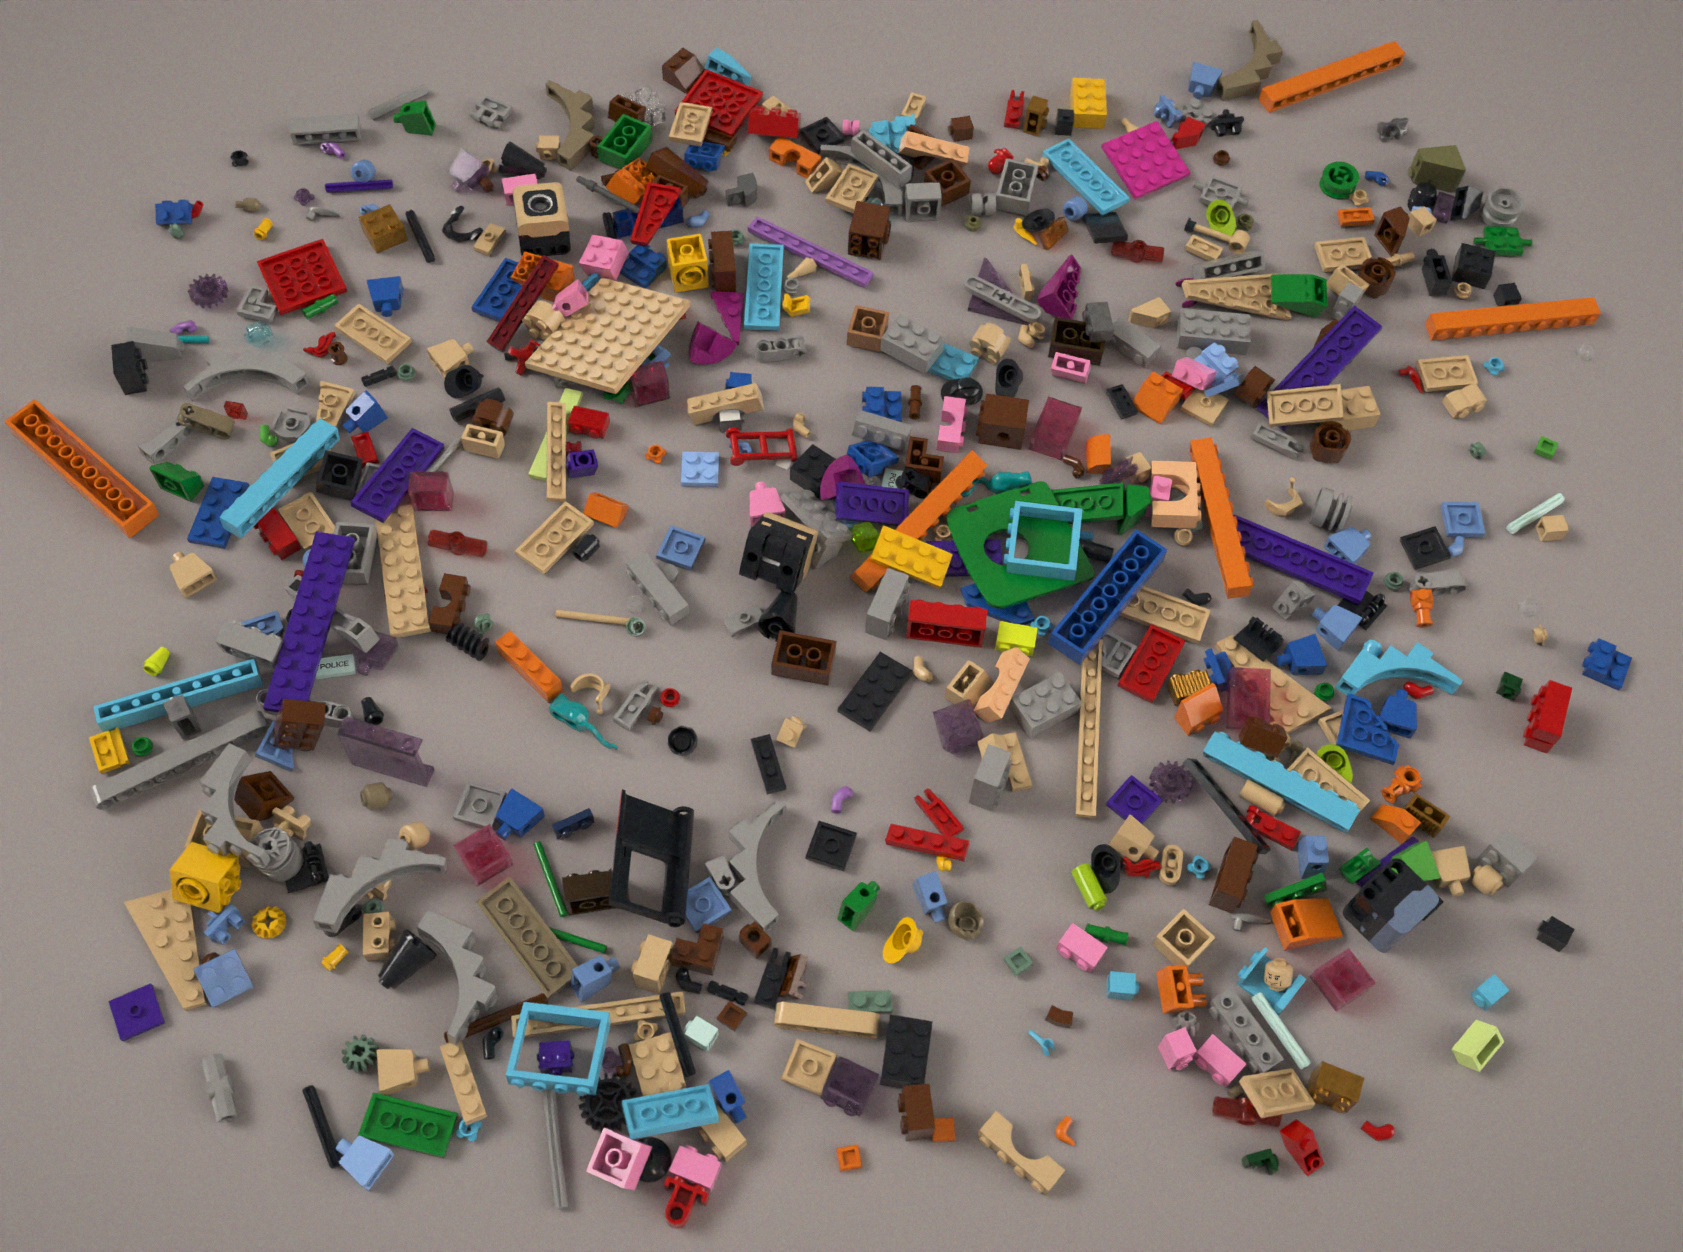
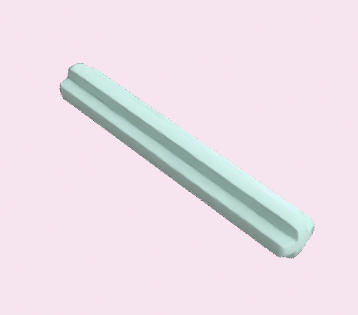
M1557 493L1509 523L1506 530L1510 534H1514L1562 504L1565 497L1561 493Z
M1260 992L1254 995L1252 1001L1298 1067L1302 1070L1311 1064L1310 1060L1263 993Z

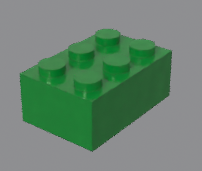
M623 114L597 146L599 161L618 169H622L642 155L652 142V126Z

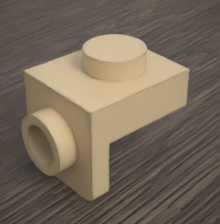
M797 716L785 718L776 740L795 748L803 729H806L807 725L803 723V719Z

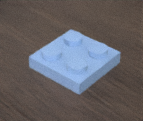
M682 452L681 486L718 487L719 452Z

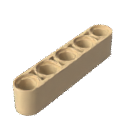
M779 1002L776 1005L774 1026L782 1029L876 1039L879 1036L881 1016L873 1012Z

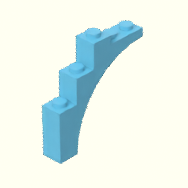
M1417 642L1407 656L1390 645L1383 656L1378 659L1363 648L1335 688L1346 696L1348 693L1355 695L1366 685L1381 679L1410 678L1434 685L1452 695L1463 680L1432 660L1433 652Z

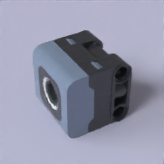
M1395 858L1381 870H1378L1357 892L1354 898L1344 907L1343 916L1378 951L1384 953L1390 951L1438 904L1439 898L1436 892L1403 860Z

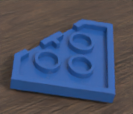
M975 583L960 589L966 606L988 609L987 616L1020 625L1034 622V616L1027 601L998 609L986 603Z
M1348 693L1335 745L1340 746L1344 750L1394 765L1399 744L1395 738L1392 739L1387 731L1388 728L1380 716H1377L1372 710L1369 700Z

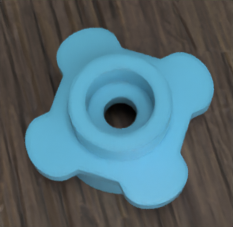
M1492 357L1489 362H1484L1483 364L1484 368L1488 369L1491 375H1497L1499 371H1504L1505 369L1503 361L1497 357Z
M1042 615L1030 624L1031 627L1038 628L1039 636H1045L1048 630L1053 629V624L1050 623V620Z
M1195 856L1193 862L1187 865V870L1193 872L1198 879H1203L1205 877L1204 874L1211 870V864L1201 856Z
M462 1118L459 1129L456 1131L457 1137L467 1138L470 1142L475 1141L478 1129L482 1127L481 1121L479 1120L466 1126Z

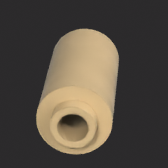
M1250 779L1247 780L1239 794V797L1273 816L1276 813L1281 814L1286 805L1283 803L1284 798Z

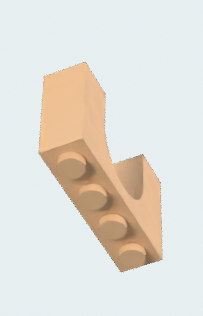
M1152 461L1150 485L1154 476L1172 479L1171 487L1181 490L1186 497L1179 501H1152L1151 527L1196 529L1197 521H1201V510H1198L1201 504V497L1197 496V494H1200V483H1197L1199 481L1198 470H1196V462Z

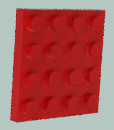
M706 69L681 102L712 107L708 128L734 136L748 118L749 112L752 108H755L763 97V92Z
M324 239L257 261L280 316L315 304L316 300H322L331 294L337 296L348 292Z

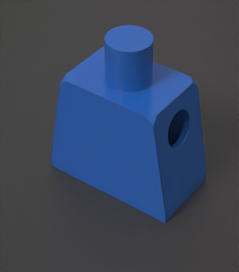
M400 276L367 280L376 312H381L384 317L392 316V310H399L401 308L403 284Z
M365 390L346 409L345 412L350 419L342 426L349 434L357 427L364 433L370 431L388 417L379 403Z
M1316 634L1289 642L1284 649V654L1277 655L1278 666L1288 665L1293 675H1321L1327 667Z
M1397 690L1395 696L1389 695L1379 716L1388 728L1387 731L1389 733L1411 739L1417 729V704L1414 701L1407 700V691Z
M511 788L496 814L497 822L501 825L496 835L502 840H506L511 833L520 838L523 837L544 818L543 808Z
M727 1070L709 1080L708 1084L711 1093L726 1115L730 1113L735 1124L746 1119L747 1117L741 1107L744 1105L745 1100L731 1072ZM726 1097H732L735 1102L728 1104Z

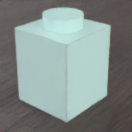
M698 1016L693 1021L689 1020L684 1028L685 1039L707 1053L719 1035L718 1028Z

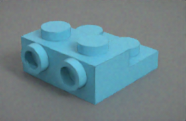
M905 119L888 122V120L872 122L869 134L899 155L901 137L907 132Z

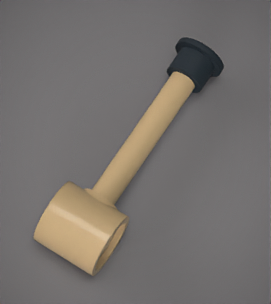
M1188 218L1184 231H1197L1229 242L1228 249L1234 254H1242L1250 240L1249 234L1245 231L1237 230L1230 236L1198 225L1191 218Z

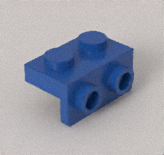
M164 200L162 203L155 204L156 224L159 226L173 225L174 223L178 225L192 224L191 209H193L194 204L189 203V200H178L176 203Z
M1212 648L1206 650L1207 658H1204L1207 669L1211 668L1213 671L1210 677L1215 686L1218 685L1221 692L1239 686L1226 652L1214 655Z

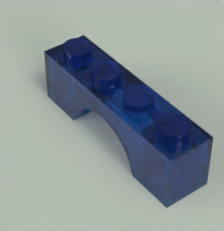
M677 198L659 228L684 222L683 208L679 198ZM629 208L612 212L618 238L632 235L638 214L632 212Z

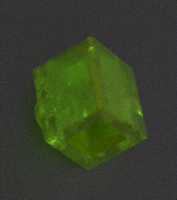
M870 521L853 524L852 533L854 535L851 541L858 551L862 553L874 550L879 537L876 528L873 527Z

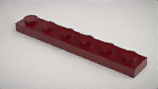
M545 255L541 257L488 338L487 343L501 352L505 350L522 324V319L535 304L559 267L556 261Z

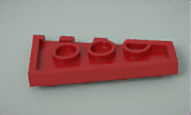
M648 182L630 238L631 244L648 247L681 194L680 187Z

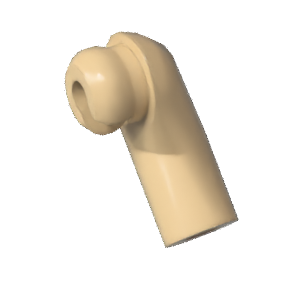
M1022 325L1018 340L1024 346L1032 348L1035 345V340L1028 334L1029 326Z
M799 412L793 418V429L803 437L808 438L811 431L804 426L805 415Z
M914 657L913 674L921 681L930 682L933 674L923 667V657Z

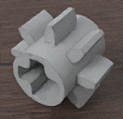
M1182 1011L1177 1013L1176 1018H1173L1172 1027H1175V1031L1185 1027L1189 1036L1194 1037L1195 1031L1199 1030L1200 1023L1196 1022L1197 1016L1193 1013Z

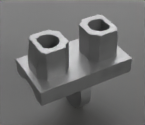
M1406 117L1401 119L1393 118L1388 123H1378L1377 132L1380 133L1379 140L1402 139L1403 135L1407 134L1406 125L1409 119Z

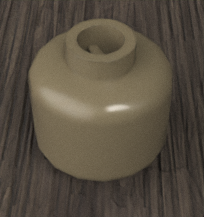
M382 782L365 785L363 790L360 791L362 806H366L368 810L386 808L389 800H392L391 789L386 788Z

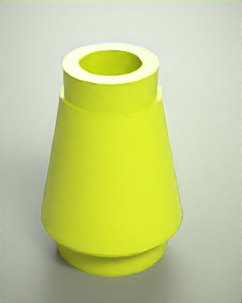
M160 647L144 661L143 670L151 676L161 674L171 654L170 651L165 647Z

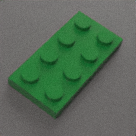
M1123 482L1051 490L1059 506L1082 509L1081 523L1125 519V485Z
M373 1092L358 1136L444 1159L459 1115L455 1112Z

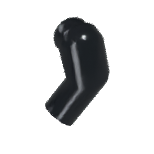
M1186 589L1182 594L1189 602L1198 606L1206 605L1212 599L1209 593L1195 594L1190 589Z
M680 967L676 973V980L680 988L688 992L700 994L702 984L691 981L688 969Z
M499 1027L491 1029L482 1039L485 1060L495 1058L494 1046L503 1037V1030Z

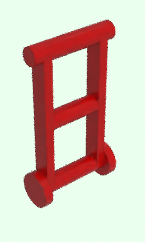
M733 427L725 432L726 437L731 441L733 456L730 458V464L733 466L742 465L747 460L791 459L792 462L798 460L792 428L779 432H740L738 428ZM787 438L789 452L768 453L766 439ZM759 439L761 453L740 454L738 440Z

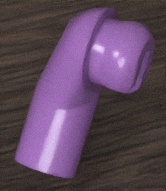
M324 142L320 146L321 150L326 154H336L339 159H343L346 156V153L336 143Z
M189 320L178 323L169 331L179 335L186 329L193 333L198 327L194 321Z
M843 786L833 795L832 813H841L842 801L853 796L851 788Z

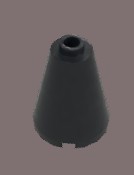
M509 141L506 144L501 157L503 165L499 164V174L509 176L536 174V179L539 180L541 177H545L547 172L545 163L513 142Z
M781 591L761 615L758 621V629L764 637L768 639L769 637L775 638V642H777L779 631L795 633L798 597L795 593L791 595Z
M404 929L378 974L380 977L378 982L386 989L390 987L395 989L431 962L437 954L428 945H425L418 936L408 929Z

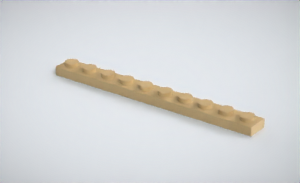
M1100 639L1081 663L1080 701L1082 704L1079 710L1075 817L1095 819L1103 639Z

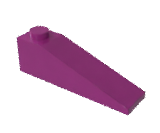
M1072 254L1068 256L1042 288L1037 298L1039 306L1043 308L1045 313L1065 319H1072L1076 311L1077 305L1074 303L1075 298L1078 297L1076 284H1079L1081 267Z

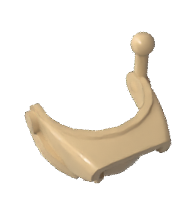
M1294 477L1289 478L1290 487L1288 492L1293 498L1290 502L1278 504L1268 499L1265 500L1264 505L1272 514L1279 517H1287L1297 507L1303 506L1302 499L1294 489Z
M593 673L580 675L570 685V691L574 693L582 688H594L600 691L595 698V703L598 704L597 714H603L602 701L609 692L610 683H604L598 675Z

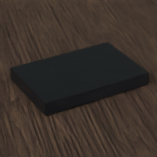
M1109 212L1103 216L1100 213L1085 214L1083 216V221L1095 244L1128 241V234L1116 212Z

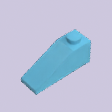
M716 47L707 57L704 69L749 86L752 76L730 54Z

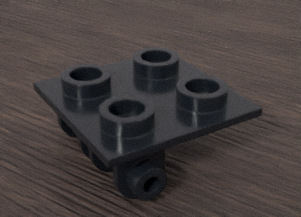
M1365 591L1360 605L1343 598L1337 606L1361 616L1362 619L1359 626L1367 631L1388 605L1384 603L1385 596L1380 593L1373 596L1368 591Z
M1253 616L1249 620V624L1236 634L1233 639L1264 662L1283 644L1284 639L1273 628L1267 631L1268 625L1266 624L1263 627L1264 622L1258 617L1255 618Z
M312 841L304 843L302 849L304 853L303 865L294 877L285 881L288 893L328 881L329 876L320 843L316 845Z

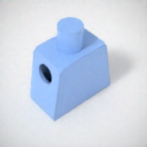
M358 1136L353 1143L343 1138L336 1146V1150L344 1155L339 1163L367 1191H369L395 1155L389 1148L362 1136Z

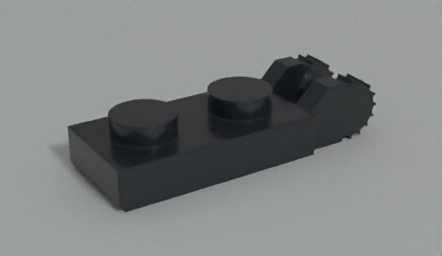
M775 947L769 962H767L754 999V1004L773 1010L775 1009L791 956V952L786 951L782 966L775 965L774 963L779 953V949Z

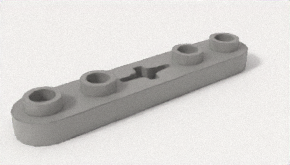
M969 275L964 279L963 288L967 292L1029 323L1040 320L1041 310L1036 305L978 276Z

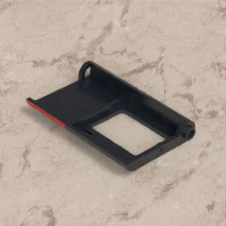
M621 790L609 904L611 906L668 924L673 928H678L685 923L694 824V810L692 808L681 806L672 811L627 795L626 790ZM632 851L665 863L661 912L627 900Z

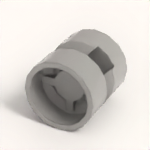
M980 193L970 195L971 215L981 216L982 213L984 215H995V193H985L984 196Z

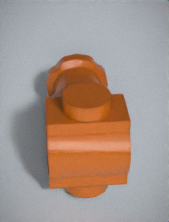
M1432 589L1411 590V608L1417 614L1416 627L1424 628L1434 625L1430 616V611L1433 608Z
M1401 765L1394 772L1396 776L1392 779V784L1381 789V794L1387 802L1393 804L1401 794H1409L1411 791L1416 793L1423 786L1420 783L1422 778L1415 768L1409 765L1406 767Z

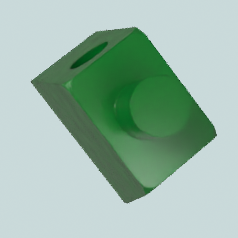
M426 101L404 103L400 112L393 114L394 123H402L407 133L433 135L436 122Z
M870 881L868 885L860 882L842 901L837 920L854 932L874 907L878 895L877 892L880 890L879 885L874 881Z

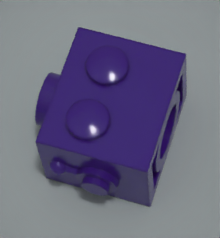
M594 449L568 454L566 470L570 479L595 475L598 468V460L596 459Z
M570 1040L539 1043L537 1061H539L538 1068L542 1074L561 1076L562 1073L572 1072V1060L575 1058V1054Z

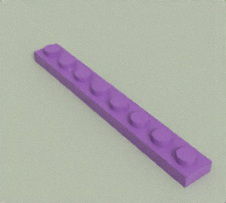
M758 216L748 226V232L774 245H784L785 250L803 259L806 257L812 258L816 265L863 288L873 278L872 271Z

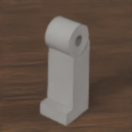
M176 418L171 422V426L149 444L143 442L138 447L142 456L155 465L190 435L191 431L189 427L181 425Z

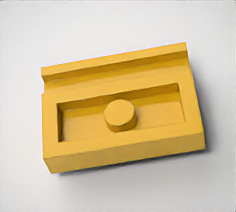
M118 727L115 730H108L89 737L96 764L101 774L120 768L121 765L126 763L127 765L130 764L122 734Z

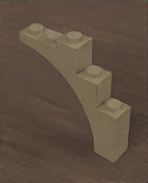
M1258 20L1252 21L1249 30L1254 49L1252 58L1240 70L1219 78L1216 90L1222 101L1257 93L1261 85V79L1268 78L1272 65L1280 61L1283 54L1282 47L1279 46L1276 40L1270 41Z
M548 80L545 83L547 96L564 109L570 120L568 135L556 154L558 164L571 171L592 149L589 142L591 137L594 136L590 132L594 128L593 115L590 114L593 110L592 96L580 90L573 93L558 83Z

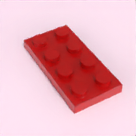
M1151 624L1117 686L1153 703L1183 648L1185 640Z

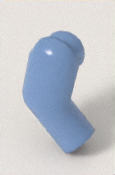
M368 204L361 206L359 210L364 215L380 207Z
M703 210L700 216L688 217L686 224L690 227H702L710 213Z
M1457 536L1453 545L1446 546L1451 557L1462 553L1464 537Z

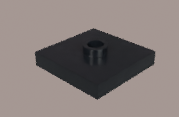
M828 117L800 129L802 137L817 154L821 152V145L836 146L845 141V136Z
M1436 526L1400 537V543L1414 570L1451 558Z
M818 821L805 859L845 871L857 833Z

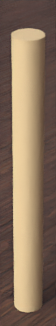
M556 610L555 617L619 625H626L630 619L566 610Z

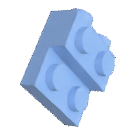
M1215 342L1194 359L1217 371L1212 386L1223 381L1227 375L1236 372L1239 367L1237 360L1234 357H1229L1225 353V348L1222 345H1217Z

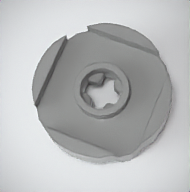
M293 407L288 408V411L283 413L282 411L279 412L273 420L276 436L288 442H296L311 426L307 413L300 408ZM293 422H295V424H296L295 426H293V427H289V426H288V424H292Z

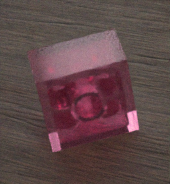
M663 361L639 366L629 378L631 396L635 407L670 399L669 380Z
M410 472L408 492L414 511H452L454 491L448 472Z
M490 824L453 845L456 854L477 887L513 866L509 853Z
M1349 948L1318 967L1310 976L1336 1012L1369 991L1376 983Z

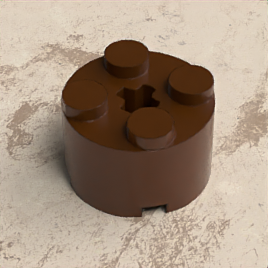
M1382 257L1377 259L1367 258L1358 273V276L1369 284L1364 294L1374 299L1388 292L1396 275L1393 264Z
M1254 366L1244 378L1242 384L1239 385L1234 395L1255 409L1261 398L1269 391L1275 379Z
M484 399L483 402L479 401L472 418V424L500 431L503 433L504 438L514 413L509 407L508 410L503 407L504 404L499 401Z
M1334 421L1324 422L1317 427L1309 445L1313 459L1324 463H1339L1351 442V434L1348 429L1345 430L1342 424Z

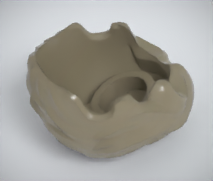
M962 900L953 904L950 908L948 924L954 934L969 941L980 935L984 919L981 911L974 903Z

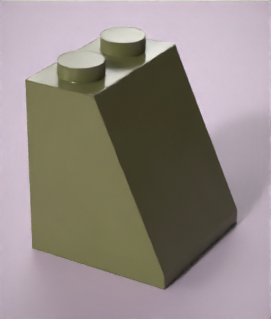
M1456 145L1418 148L1416 155L1413 157V162L1408 169V176L1411 177L1413 184L1427 183L1430 180L1437 190L1456 193V188H1458L1466 168Z

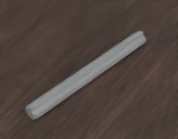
M545 1089L543 1091L554 1200L556 1209L561 1210L568 1207L556 1094L554 1090Z

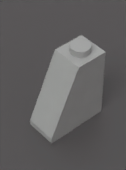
M127 327V342L134 341L136 347L141 350L142 359H146V362L181 359L184 344L182 340H179L176 333Z

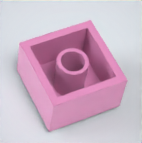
M592 234L579 264L586 275L597 273L600 278L603 277L616 281L629 251L622 240Z
M604 1128L586 1171L622 1188L635 1190L652 1147L635 1139L630 1140V1137L617 1131Z

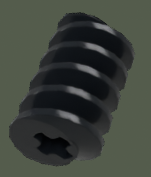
M462 622L451 628L446 636L447 643L457 646L459 650H463L465 654L476 658L477 661L484 659L489 650V638L483 639L482 634L476 636L477 632L475 630L470 632L471 628L469 626L464 628V623Z

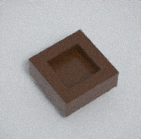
M728 1001L718 1015L717 1021L735 1032L746 1017L747 1012L731 1001Z

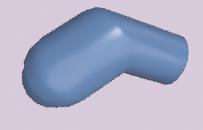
M738 440L740 453H752L748 442Z

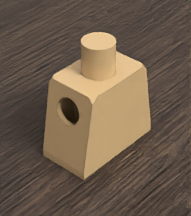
M451 339L428 348L427 352L430 361L445 378L450 371L463 365H469L467 355L474 352L469 342L460 346L455 339Z
M177 552L173 555L172 559L175 562L169 568L185 599L217 580L213 570L195 553H189L185 556L183 552Z
M1131 815L1127 817L1108 844L1134 862H1137L1142 854L1148 859L1154 860L1159 853L1157 849L1150 845L1154 834Z
M1465 846L1432 851V856L1441 877L1433 880L1435 886L1439 889L1449 887L1453 897L1464 894L1462 884H1465L1470 878Z
M411 1049L377 1050L379 1091L382 1095L388 1096L417 1086L418 1073L430 1071L428 1058L416 1060V1054Z

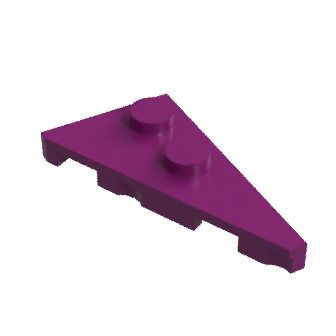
M711 291V299L714 300L716 309L721 314V319L730 332L731 339L739 346L744 293Z

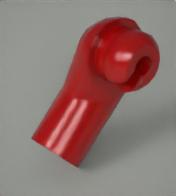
M195 202L193 209H191L192 219L200 215L204 206L203 202Z
M1410 681L1403 685V689L1408 692V695L1415 699L1433 694V688L1430 685L1421 688Z

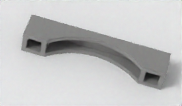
M299 575L295 576L284 587L294 602L302 579ZM336 606L330 628L367 653L380 640L370 625L358 617L356 618L345 613Z

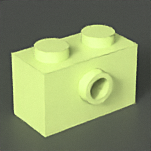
M1475 1020L1451 1050L1460 1065L1480 1072L1501 1047L1504 1040L1496 1026Z

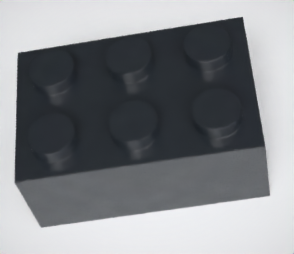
M890 1014L880 1085L903 1089V1086L925 1083L933 1021Z

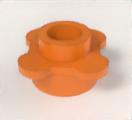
M652 445L649 447L648 453L645 454V458L653 460L656 464L661 463L662 457L666 455V450L662 449L659 445Z

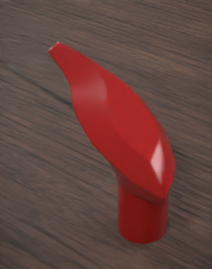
M1409 365L1407 368L1399 369V376L1409 375L1410 380L1422 394V384L1415 369Z

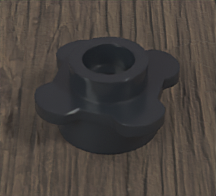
M241 150L234 151L231 155L233 160L232 166L247 165L249 163L246 158L248 156L247 153Z

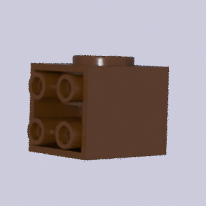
M861 201L856 202L848 235L849 255L881 260L884 245L888 244L890 236V206Z
M986 393L985 400H981L976 431V436H979L978 443L1021 450L1029 400Z

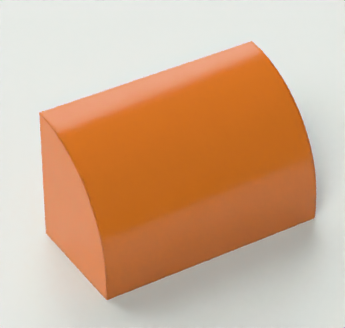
M1110 434L1093 436L1086 442V473L1108 475L1111 466Z
M594 492L589 494L583 514L617 528L622 523L629 505Z

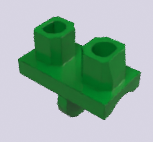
M1365 848L1340 866L1339 870L1342 872L1345 880L1353 885L1378 867L1381 862L1371 854L1368 848Z

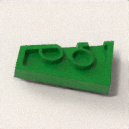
M1323 873L1265 894L1264 899L1269 908L1274 907L1277 903L1301 899L1327 891L1326 880Z

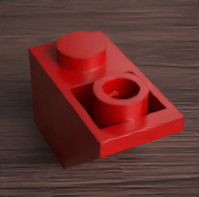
M1188 116L1184 122L1180 123L1178 133L1175 132L1171 141L1174 148L1177 150L1196 146L1203 135L1206 123Z
M1295 1119L1280 1130L1285 1148L1305 1175L1309 1176L1324 1165L1312 1129Z

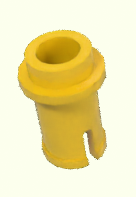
M264 218L259 227L254 229L255 238L258 240L266 239L268 231L273 226V222Z
M338 944L327 957L322 958L321 965L329 972L332 969L335 970V966L349 952L341 944Z

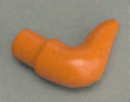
M1065 1116L1056 1127L1055 1135L1060 1141L1075 1146L1074 1140L1066 1134L1073 1120L1069 1116Z

